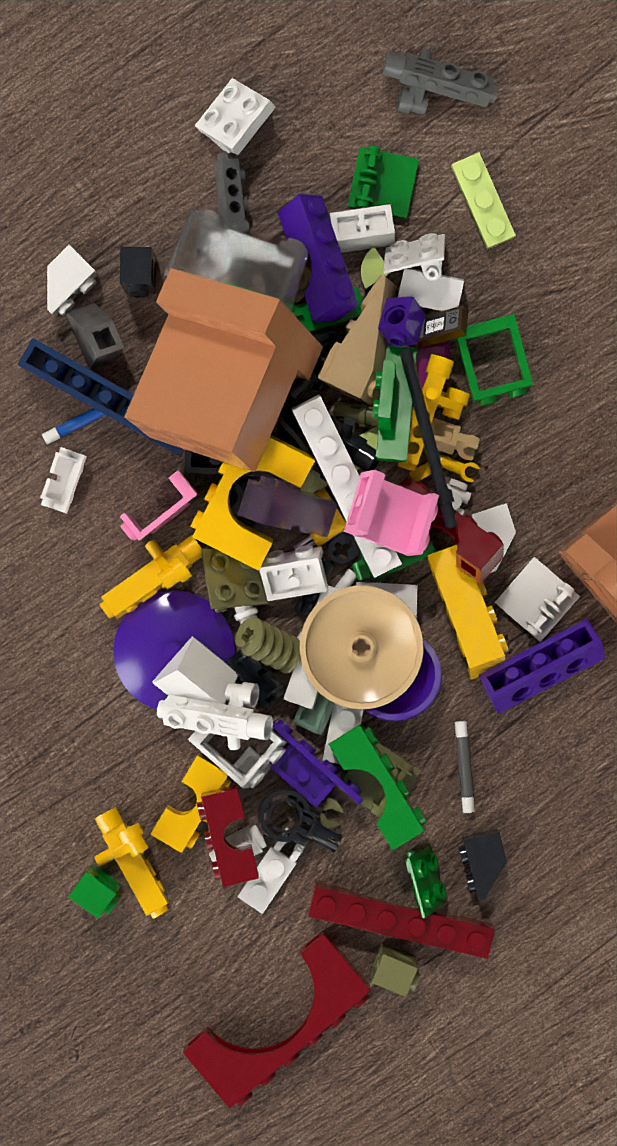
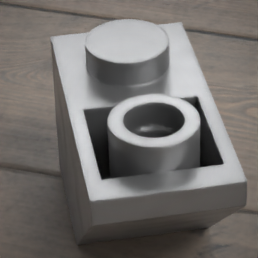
M95 303L66 313L90 369L119 358L124 350V345L113 320Z

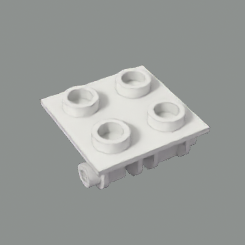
M430 233L416 241L407 242L401 240L392 243L390 247H386L384 274L421 265L426 279L430 281L439 279L442 273V260H444L445 234L437 235Z
M533 557L494 603L541 642L580 596L574 592L575 590L570 585L564 583L537 558Z

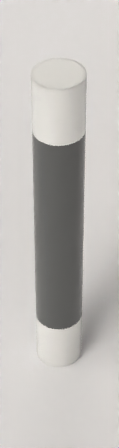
M457 721L454 724L463 813L475 812L467 722Z

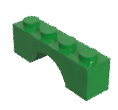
M359 724L328 745L343 770L360 769L374 775L381 783L385 792L386 804L384 812L376 824L391 849L395 850L425 832L427 829L424 824L428 821L419 806L413 808L408 799L411 796V792L404 781H397L391 771L395 769V766L386 753L380 754L376 747L379 740L371 727L365 729L363 725Z

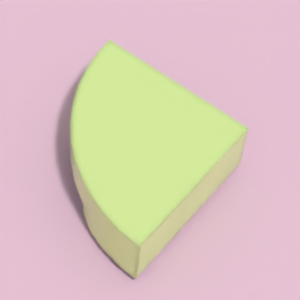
M375 247L366 254L361 265V281L365 290L373 286L380 275L386 277L391 274V272L384 274V260Z

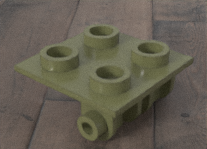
M215 548L201 550L210 607L215 609L216 613L225 612L230 607L269 604L260 570L258 571Z
M377 743L376 747L380 754L386 753L394 764L395 769L391 772L396 780H403L408 789H410L421 770L380 743ZM360 769L349 770L342 781L346 783L348 780H351L363 791L359 795L363 799L360 804L381 818L386 804L385 792L381 783L374 775Z

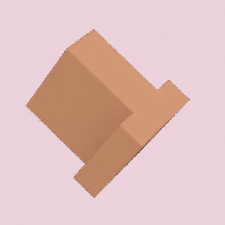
M170 268L156 301L169 315L124 417L152 439L255 472L295 376L306 380L310 379L323 346L280 299Z

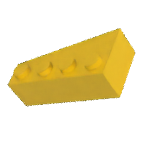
M454 545L427 555L441 599L446 604L445 609L450 624L457 633L456 638L463 657H466L468 663L467 671L470 679H474L483 672L505 662L504 653L509 651L503 634L497 635L493 624L498 623L492 605L486 607L482 597L487 595L484 583H478L456 567V551L458 546Z

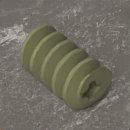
M249 617L240 625L236 633L235 643L238 647H241L244 655L252 656L257 661L261 660V663L270 665V667L276 670L279 669L284 674L294 670L300 660V640L297 637L275 626H271V624L256 617Z

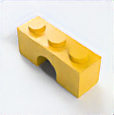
M198 753L182 782L195 791L197 802H201V793L228 787L231 780L227 779L228 775L212 760ZM197 803L189 811H178L168 805L150 835L181 853L186 846L191 849L200 835L196 831L201 822Z

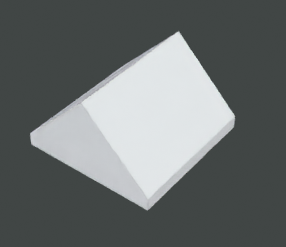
M192 636L152 682L167 695L225 704L227 685L235 683L238 675L228 664Z

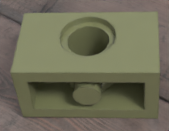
M382 943L370 970L371 983L406 997L409 989L415 990L421 974L418 973L419 967H417L416 958Z

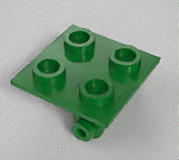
M369 146V148L359 147L347 207L361 209L391 204L392 216L407 219L419 159L383 152L377 146Z
M427 845L419 851L418 849L406 851L407 857L404 858L408 873H411L409 878L413 880L411 886L413 889L415 888L413 893L416 905L420 907L423 919L446 903V888L440 882L437 871L439 867L438 858L432 852L431 845Z

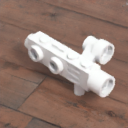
M229 683L225 692V698L229 701L228 705L168 695L165 700L159 702L157 707L158 718H163L164 725L175 729L195 730L203 734L211 733L227 736L228 748L231 750H237L241 747L240 739L249 740L251 737L268 740L273 729L272 716L254 713V709H248L254 708L259 698V686L254 683Z

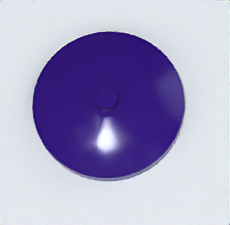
M164 591L156 593L145 602H140L134 611L125 615L118 627L113 651L117 673L126 689L143 704L157 709L159 702L165 700L168 695L154 685L152 681L192 636L226 664H228L226 660L235 654V641L227 619L222 612L216 613L215 609H211L210 601L190 592Z

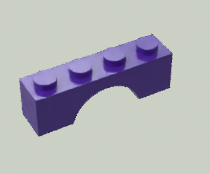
M298 194L278 211V215L286 239L301 241L308 249L311 257L312 275L304 295L313 322H337L357 307L358 302L323 196Z

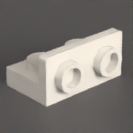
M305 545L292 552L284 553L282 550H276L268 553L259 569L267 600L272 601L326 592L328 584L321 560L323 555L322 547L313 548L311 545Z

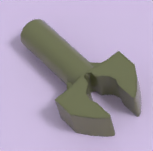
M288 796V797H287V798L292 799V800L295 801V798H294V797H292V796ZM327 796L326 801L320 803L316 808L307 801L310 809L320 814L318 817L319 824L327 828H333L340 824L339 821L328 819L325 813L322 812L323 810L334 809L344 813L336 799ZM286 802L288 806L294 807L291 803Z

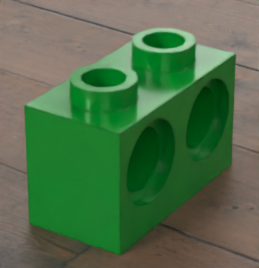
M92 864L68 897L99 919L103 912L109 915L122 896L118 890L122 884L95 864Z

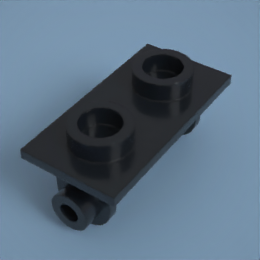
M241 649L226 660L242 682L258 684V703L263 709L285 693L281 688L284 685L280 684L270 670L267 672L264 670L265 664L261 663V660L257 661L252 656L244 655Z

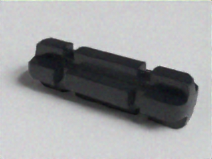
M321 558L325 576L330 575L334 564ZM320 593L303 595L302 599L299 598L295 610L308 616L314 607L313 602L317 601Z

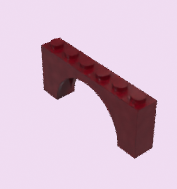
M324 929L300 948V955L305 960L312 975L314 997L306 1019L292 1035L274 1045L248 1048L225 1041L207 1026L184 1046L183 1054L229 1109L236 1103L241 1106L252 1097L253 1093L251 1091L259 1084L262 1087L267 1085L276 1076L274 1071L283 1064L285 1067L291 1065L300 1056L298 1051L306 1045L309 1048L315 1045L323 1037L321 1034L323 1030L329 1025L332 1028L336 1027L346 1018L344 1013L352 1006L355 1008L360 1007L370 997L368 995L371 991L370 984Z

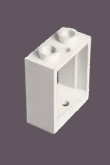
M272 729L269 739L273 743L248 773L244 775L208 744L215 734H203L195 731L188 739L242 788H249L250 785L255 787L264 778L266 773L263 770L270 762L275 764L285 752L283 746L287 743Z

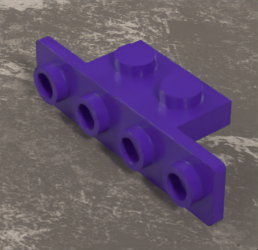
M279 719L276 723L273 720V730L290 744L282 757L270 767L315 808L335 786H338L358 805L363 801L359 796L363 791L351 780L344 783L336 776L339 770L327 759L321 763L313 756L316 750L304 739L300 743L291 736L293 730L284 721Z

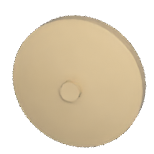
M349 586L329 594L310 612L300 636V658L310 683L328 700L352 709L376 708L397 699L413 683L423 658L422 632L411 609L396 595L374 586Z

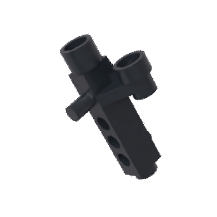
M301 399L298 405L307 401V399ZM285 401L280 415L294 430L304 435L291 410L295 406ZM330 415L353 464L365 472L374 470L380 462L376 459L377 449L367 444L368 440L353 431L356 420L352 417H345L343 424H341L334 416ZM315 458L311 469L319 473L320 478L327 482Z

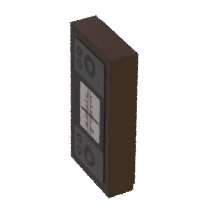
M462 305L425 316L418 344L408 346L420 349L466 336L468 310Z

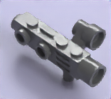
M422 49L419 56L409 53L402 55L392 51H388L382 75L398 79L399 83L410 86V88H402L396 111L406 114L413 112L424 115L429 97L424 96L425 90L487 107L488 102L494 103L496 100L499 85L493 84L494 78L489 77L482 71L472 72L461 69L454 63L431 60L432 52L429 49Z
M222 153L216 156L217 162L214 163L220 224L212 225L211 221L194 222L195 237L192 238L193 251L206 252L216 250L217 243L222 242L225 271L249 270L246 233L249 229V223L245 220V215L248 213V201L242 194L245 171L243 167H240L239 158H235L234 153Z

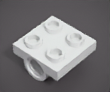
M232 78L195 124V127L201 133L211 138L213 142L227 153L239 155L276 107L269 99Z

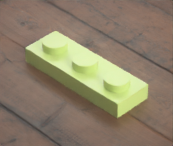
M480 152L451 164L452 171L486 249L515 238L514 230Z

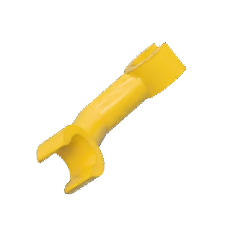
M439 455L443 468L459 474L460 478L466 483L474 482L473 479L465 475V469L471 467L478 470L480 468L477 464L472 462L464 464L448 456ZM428 462L416 468L415 472L411 471L409 473L414 482H419L431 475Z

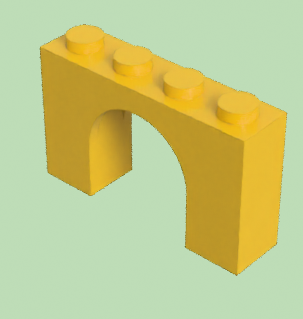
M271 435L256 471L270 472L301 488L315 462V457ZM223 462L218 471L223 474L218 485L212 483L204 500L209 502L205 512L203 513L198 510L190 526L196 529L192 537L259 571L273 543V538L242 523L234 515L229 501L230 489L233 483L239 477L251 471Z

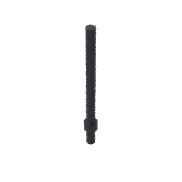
M403 349L399 352L436 490L435 494L439 495L437 505L440 506L445 528H455L458 526L452 505L455 501L452 489H448L412 349Z

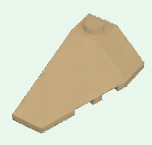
M382 275L379 276L361 304L362 313L355 321L351 319L347 324L346 330L349 332L342 343L335 342L318 376V379L339 393L362 403H367L370 406L373 405L374 399L380 396L381 390L375 389L377 371H383V360L386 358V348L389 346L379 331L378 326L386 298H395L397 289L393 282Z

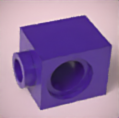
M414 297L386 298L378 329L390 346L417 345L426 314Z

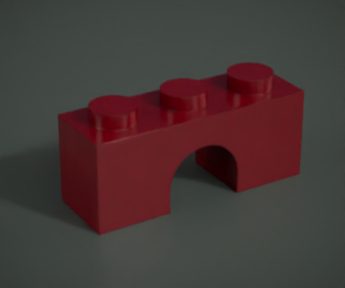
M237 785L201 793L202 801L197 802L200 820L207 819L209 831L204 832L208 851L214 849L217 861L211 862L215 880L221 879L223 887L259 879L252 844L233 846L224 837L225 828L229 823L245 818Z

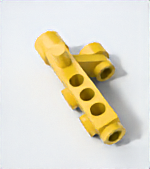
M433 354L430 356L425 371L428 374L422 389L430 422L432 423L437 406L443 408L442 415L459 420L463 407L468 404L470 394L451 387H447L446 392L442 391L445 380H449L454 361ZM412 406L407 461L399 462L398 467L415 472L424 444L416 413Z
M193 535L178 545L175 544L165 552H163L155 539L149 541L145 547L154 560L102 596L104 601L99 605L110 619L115 616L118 619L125 613H131L138 607L137 605L140 602H145L151 598L159 589H169L179 581L183 583L192 577L189 568L192 567L191 565L202 558V548L196 539L192 537Z
M116 807L95 818L103 834L102 836L109 847L94 856L98 866L101 867L115 859L146 916L150 914L154 919L169 910L167 907L169 901L164 893L165 888L160 880L157 881L152 865L143 855L144 851L149 847L142 836L144 832L140 824L136 823L132 826H127Z

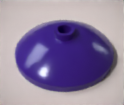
M424 639L421 666L410 687L392 702L380 707L364 709L365 711L381 720L405 721L420 715L434 702L440 690L442 671L435 651Z

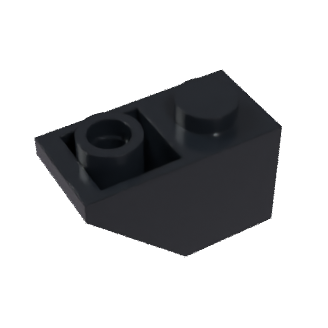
M497 828L462 837L464 845L458 846L462 863H468L471 872L470 875H466L470 894L476 893L478 900L485 899L507 862L500 832Z

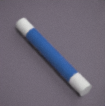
M92 408L43 433L42 436L48 445L102 418L105 414Z

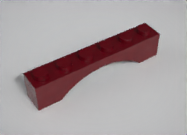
M316 881L308 911V917L485 959L489 957L495 931L492 923L464 916L433 912L423 919L420 909L386 902L345 888Z

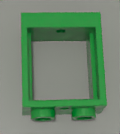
M514 314L467 326L466 336L455 339L472 403L479 401L480 406H485L498 402L497 396L509 394V398H515L527 394L526 389L530 388L533 382ZM509 331L522 380L479 391L466 342Z

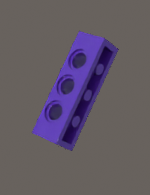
M585 619L479 675V678L497 714H500L600 662L606 657L600 638L588 619Z

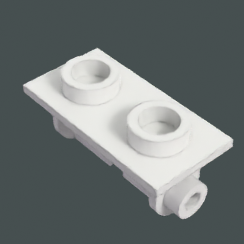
M62 447L59 453H55L50 473L58 476L56 481L47 478L42 495L40 496L43 499L41 505L67 514L87 456Z

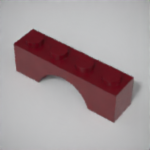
M408 477L399 484V486L421 495L431 494L424 484L418 481L414 482ZM438 506L437 515L431 522L430 527L441 529L453 537L458 546L456 551V567L481 584L503 559L504 544L495 533L490 531L487 533L480 528L472 517L468 515L463 516L456 510H454L458 526L446 529L440 506Z

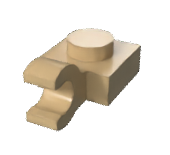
M433 418L431 426L438 451L452 455L455 449L463 459L473 460L474 449H477L480 439L474 435L459 433L460 426Z

